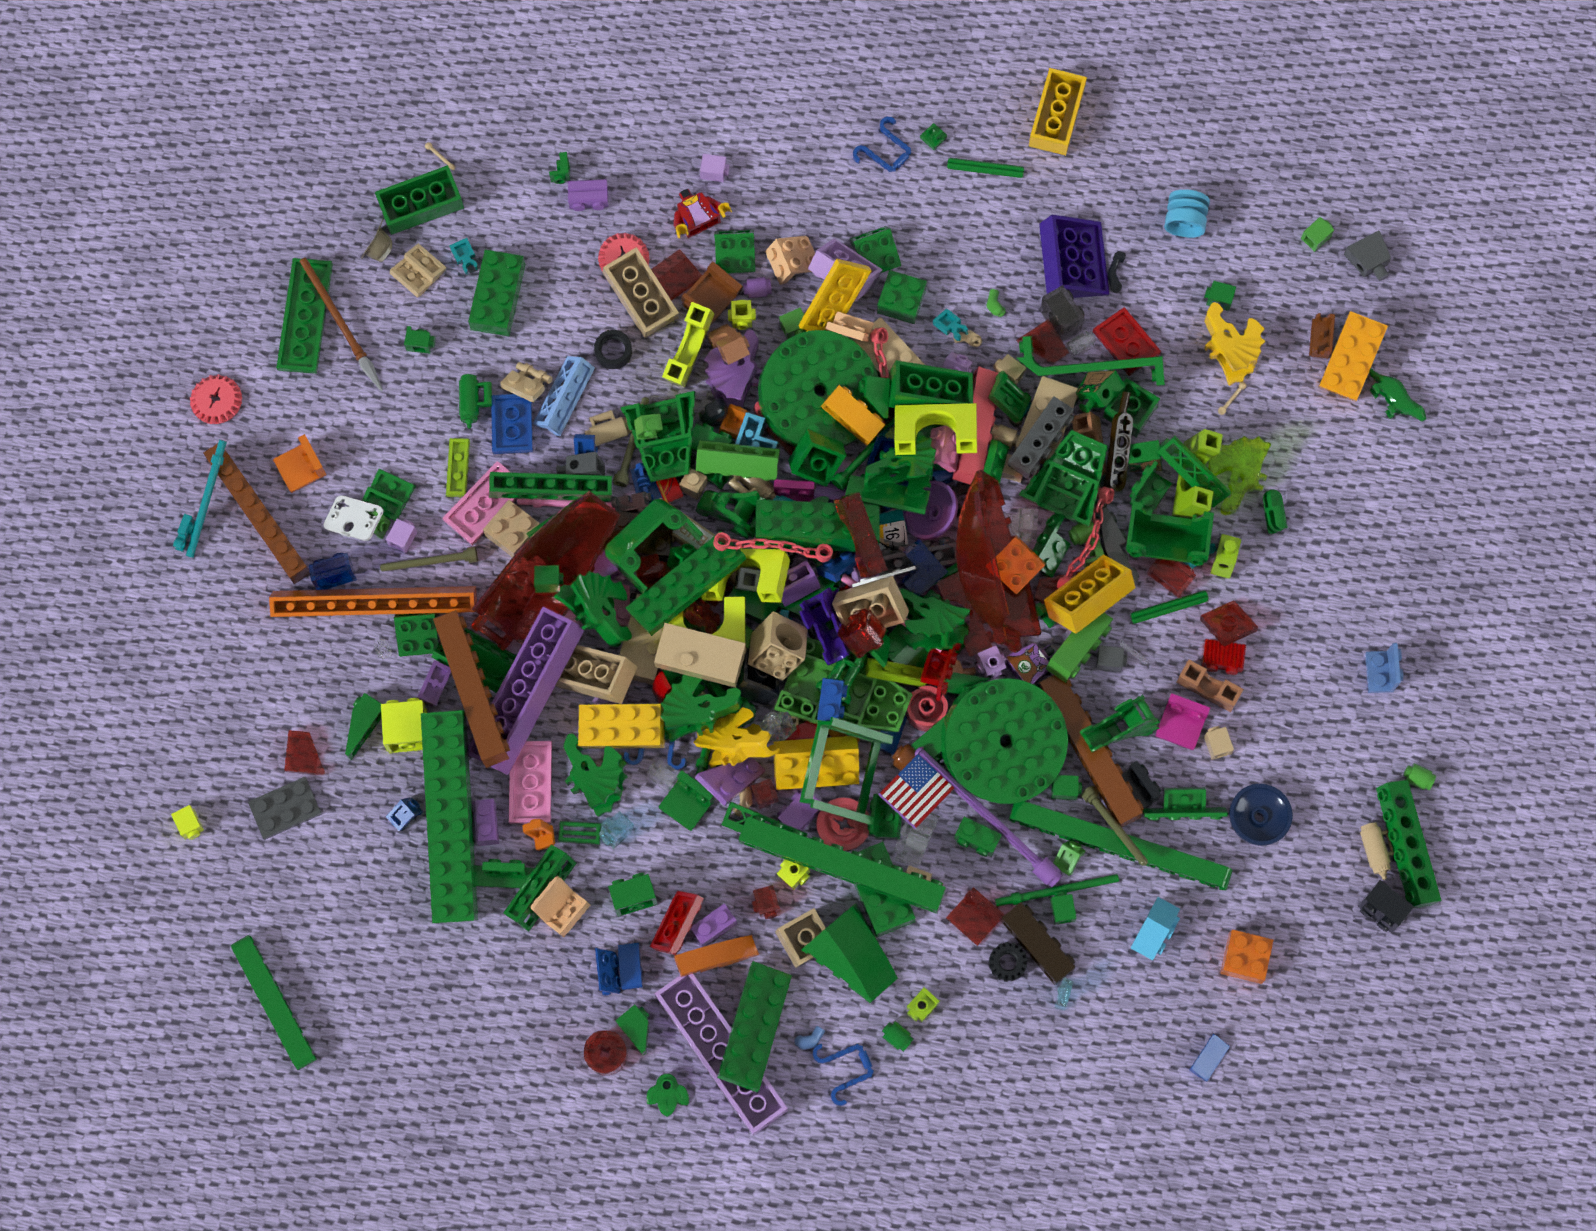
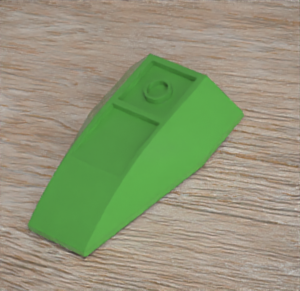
M807 637L805 660L789 674L785 687L781 690L774 708L776 711L814 724L822 721L817 720L821 691L816 689L815 685L818 681L823 680L824 677L827 678L836 665V662L831 665L826 664L822 654L824 649L820 641ZM850 655L849 659L855 661L856 658ZM846 665V667L844 668L842 674L839 677L840 680H843V678L845 677L849 669V666ZM864 666L863 669H860L850 687L849 694L852 698L850 705L842 703V706H845L843 719H840L872 730L899 732L912 698V693L893 681L866 677Z

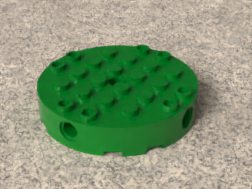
M826 330L799 333L777 347L764 365L758 383V402L761 413L771 431L783 442L793 447H797L807 429L840 441L845 447L857 438L820 406L839 385L848 388L852 392L851 396L857 401L860 400V393L857 390L858 383L861 378L866 376L878 377L876 368L868 354L856 342L844 335ZM814 388L821 389L823 396L816 395Z
M993 678L972 685L954 700L953 705L945 715L941 729V752L948 772L972 795L994 803H1019L1043 792L1060 773L1067 754V727L1059 707L1042 689L1018 679ZM1003 735L1007 736L1005 746L1000 744V738Z

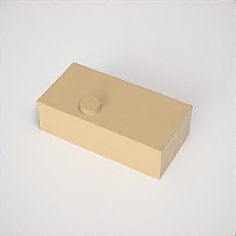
M637 247L603 267L605 278L644 338L678 319L679 312Z
M881 317L874 322L873 330L883 327L888 332V340L883 344V353L887 361L888 373L896 360L925 365ZM854 338L853 341L868 354L876 368L878 377H880L879 365L875 358L874 342L869 339V342ZM877 344V350H880V344ZM878 356L880 362H884L882 356ZM884 367V368H882V370H883V376L886 375V373H885V367Z
M1042 376L1016 443L1015 451L1053 396L1074 409L1078 399L1076 395L1078 388ZM1065 426L1062 429L1061 432L1063 433L1061 439L1058 441V443L1053 442V444L1051 445L1050 448L1052 449V451L1046 458V460L1050 459L1051 456L1055 453V449L1061 443L1067 426ZM1042 458L1039 463L1044 464L1046 460Z
M631 616L628 628L632 633V638L623 642L619 656L626 657L638 667L632 680L653 685L656 676L661 670L655 667L654 660L662 635V628L651 636Z
M665 623L654 665L656 668L736 688L746 652V643Z
M576 645L555 686L622 704L638 667L626 657Z

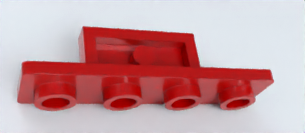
M960 643L954 644L953 649H949V651L942 650L939 652L936 649H932L928 653L920 682L938 686L936 701H941L942 694L946 695L948 682L946 681L947 679L951 680L953 673L951 665L956 664L958 653L955 652L956 650L960 651Z

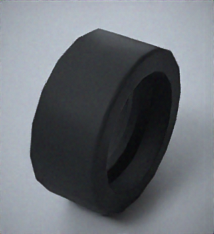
M615 329L607 330L601 333L595 341V356L603 367L620 369L630 361L632 356L631 341L622 331ZM611 339L621 341L625 346V352L622 357L613 360L605 358L602 354V346L606 341Z

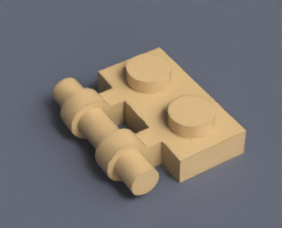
M518 362L516 369L520 370V372L517 373L512 370L500 382L501 388L534 403L545 391L542 383L550 384L553 377L547 375L546 371L534 369L528 363ZM531 375V376H533V377H535V378H534V379H530V378H528V376Z

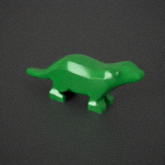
M1370 368L1369 375L1378 383H1374L1369 391L1375 399L1378 397V394L1385 397L1386 402L1389 404L1387 406L1388 410L1385 413L1390 419L1394 417L1395 413L1412 416L1421 422L1426 420L1425 409L1409 397L1402 382L1391 376L1378 374Z

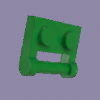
M1001 371L995 378L996 382L988 398L1016 423L1021 421L1031 396L1027 392L1024 393L1008 378V374Z

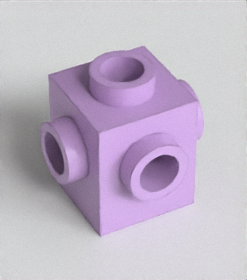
M951 352L946 357L942 368L972 373L973 369L970 368L973 361L968 360L965 355Z
M996 645L975 655L977 671L980 675L983 674L984 678L990 676L993 679L1003 674L1002 670L1006 668L1005 664H1007V661Z

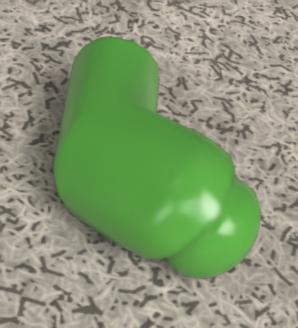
M991 289L987 300V309L994 316L1002 317L1005 315L1006 309L997 301L999 291Z

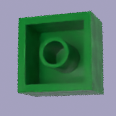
M889 270L877 304V314L915 325L926 292L927 281Z
M1126 378L1123 381L1125 384L1124 388L1107 405L1103 418L1112 423L1114 415L1119 412L1123 391L1131 393L1127 413L1133 418L1132 436L1137 438L1158 407L1160 398Z
M807 429L788 462L792 474L827 487L845 459L846 453L842 442Z
M638 873L633 875L632 879L626 881L618 879L608 886L618 917L658 905L649 874Z

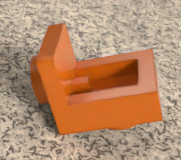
M730 404L728 414L719 428V433L723 431L731 435V438L737 439L745 414L748 411L740 406Z
M532 819L529 823L522 825L523 833L534 839L536 850L541 851L549 848L551 844L555 845L552 825L542 819Z

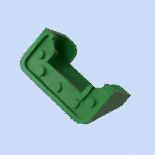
M1132 502L1126 551L1132 557L1144 556L1187 562L1196 566H1201L1208 561L1214 512L1204 511L1203 516L1200 518L1193 514L1192 519L1152 514V509L1148 508V511L1143 509V503Z

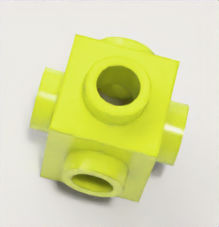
M751 300L731 301V309L728 310V321H732V327L738 330L751 328L752 320H756V309L751 307Z
M784 860L780 865L782 868L777 873L778 877L795 890L799 884L804 885L810 878L808 874L811 871L807 867ZM794 869H798L796 873H792Z

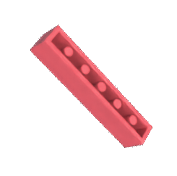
M978 367L973 372V403H976L977 453H959L957 468L953 472L952 478L972 486L983 480L984 464L989 452L987 448L992 440L990 431L995 423V416L993 414L997 408L988 396L996 382L995 378L998 373L982 367Z

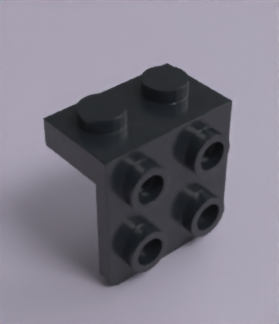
M1135 761L1121 776L1125 782L1128 781L1133 789L1132 795L1135 800H1140L1145 809L1159 800L1161 789L1155 781L1152 782L1150 780L1147 768L1143 764L1140 765L1138 761Z

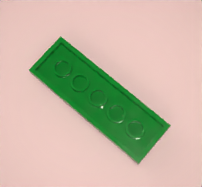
M293 258L276 368L278 371L317 374L327 306L301 265V259ZM307 259L329 294L333 267L332 261Z
M712 537L625 608L653 636L664 627L665 623H669L747 559L745 554L740 549L717 550L713 545L714 537Z
M752 961L717 1078L755 1092L760 1090L792 975Z

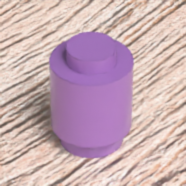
M770 278L746 279L747 283H743L744 295H748L749 299L767 297V295L772 294Z

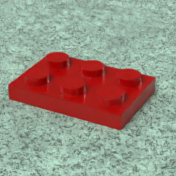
M1125 307L1093 329V333L1115 360L1157 357L1161 354V350ZM1142 367L1123 369L1128 376H1131Z
M677 891L649 947L656 951L676 955L683 946L686 934L692 928V922L700 911L704 898L696 894Z

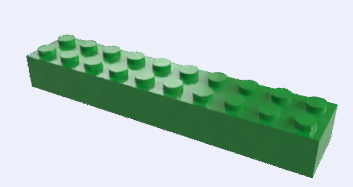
M463 710L421 713L432 923L478 920L467 717Z

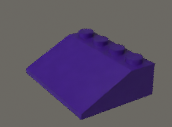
M1052 214L1039 223L1047 297L1067 299L1109 295L1101 222Z

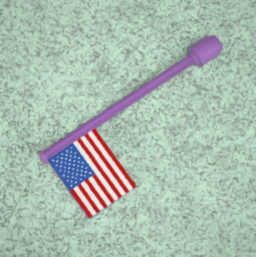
M924 747L916 749L915 757L878 794L905 821L916 829L954 790L1033 864L1032 866L1035 869L1032 872L1044 884H1049L1053 887L1063 876L1060 873L1061 870L1050 859L1038 857L970 792L965 790L951 774L923 749Z

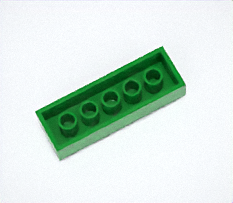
M756 500L755 538L788 541L805 548H817L820 544H828L833 551L877 553L880 541L879 505ZM755 541V545L765 546L764 542ZM784 544L783 548L791 549L792 545Z

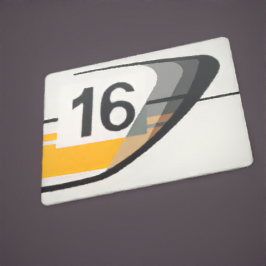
M905 521L880 525L878 551L885 548H891V551L897 550L899 546L908 544Z

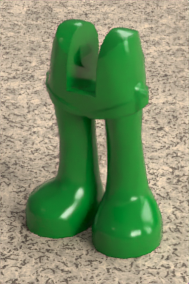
M851 641L848 644L850 655L853 653L856 645ZM865 648L861 649L855 661L849 659L850 655L837 661L827 677L839 679L846 665L849 666L843 678L845 680L844 685H848L847 696L842 699V703L848 706L852 700L849 694L850 687L860 669H863L865 666L864 662L868 653ZM822 680L818 681L815 685V688L821 691Z

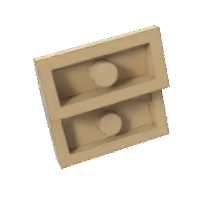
M418 243L404 254L403 260L390 269V274L418 298L446 271L447 267Z

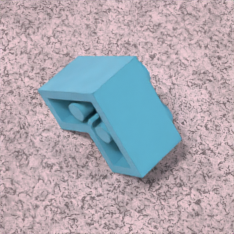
M746 412L735 444L778 449L777 441L762 437L766 427L765 418Z
M1157 897L1131 949L1151 960L1155 958L1156 954L1161 955L1166 946V943L1163 941L1165 938H1171L1180 920L1177 917L1180 908Z

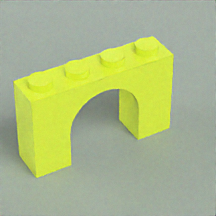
M691 302L684 320L687 325L683 339L674 358H669L662 375L667 381L686 387L715 315L711 309Z
M976 403L895 405V455L916 454V436L918 432L924 427L933 424L948 426L955 432L957 453H977Z
M740 548L747 559L701 596L703 601H723L726 583L730 575L738 568L755 567L761 570L757 586V593L761 602H782L790 559L786 551H782L779 548Z
M724 597L723 624L719 630L711 635L746 643L745 597ZM684 610L668 624L686 628L684 624Z

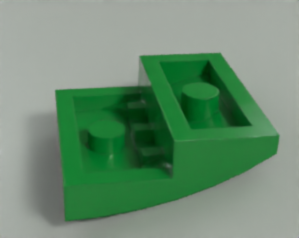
M378 469L371 487L368 486L362 501L382 507L383 515L396 521L400 517L416 485L382 469Z

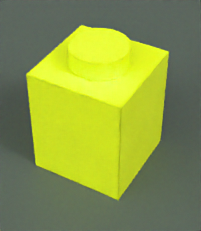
M191 805L171 814L180 835L185 840L195 839L200 836V832L204 831Z

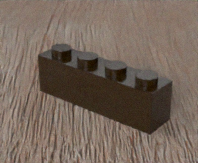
M1020 902L1001 918V922L1050 981L1057 985L1076 968L1074 965L1075 960L1069 953L1065 954L1060 949L1062 945L1055 937L1051 938L1046 932L1048 929L1042 921H1037L1032 916L1034 915L1033 910L1027 904L1024 906Z

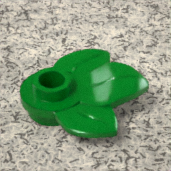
M669 1073L659 1076L656 1085L649 1088L646 1096L647 1104L657 1103L660 1112L666 1117L674 1112L677 1104H689L688 1091L684 1086L678 1084L677 1079ZM665 1081H669L671 1083V1086L669 1088L663 1087V1083Z

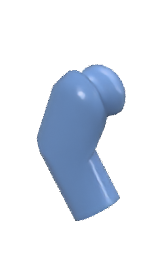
M816 1026L811 1035H798L794 1043L802 1050L815 1048L824 1035L825 1030Z

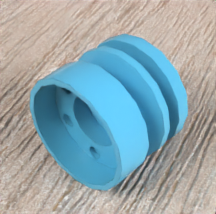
M1188 189L1176 190L1170 193L1167 206L1168 212L1164 224L1165 230L1172 235L1188 238L1202 236L1205 233L1206 216L1210 204L1208 196Z

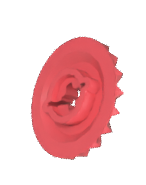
M626 232L610 236L603 242L598 254V262L602 272L604 266L621 257V248L623 253L626 254L637 247L649 265V251L646 244L634 234Z
M219 374L202 378V381L196 383L190 397V406L193 413L201 421L209 424H221L229 421L238 413L242 404V393L239 386L233 379ZM218 394L220 400H216L215 403H213L211 397H215Z
M836 798L829 801L828 804L856 812L858 801L851 798ZM821 810L818 814L816 822L819 837L824 840V844L829 846L832 843L844 847L843 851H850L863 844L869 835L868 824ZM845 819L847 820V825L851 828L841 830L838 822H843Z

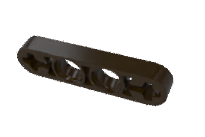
M1117 413L1112 420L1105 485L1114 491H1121L1126 485L1133 418L1128 413ZM1120 420H1125V424L1120 423ZM1120 436L1124 439L1122 447L1117 445V439ZM1119 456L1121 458V465L1117 468L1114 461ZM1113 480H1118V484H1113Z

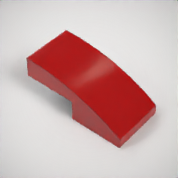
M663 672L658 673L652 686V693L658 704H661L666 695L672 691V687Z

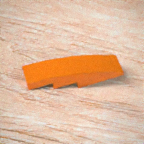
M752 935L687 951L675 955L674 959L680 976L684 977L699 971L701 973L716 967L722 968L758 956L759 953Z

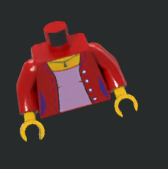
M685 189L679 193L682 202L677 204L678 210L674 213L673 226L678 238H680L681 234H686L689 239L721 223L720 214L724 218L726 217L725 212L732 213V210L727 202L721 203L709 196H704L703 193L693 196L689 189Z

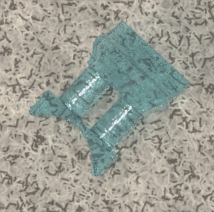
M1065 977L1063 978L1060 987L1057 989L1058 996L1054 1008L1065 1011L1073 981Z

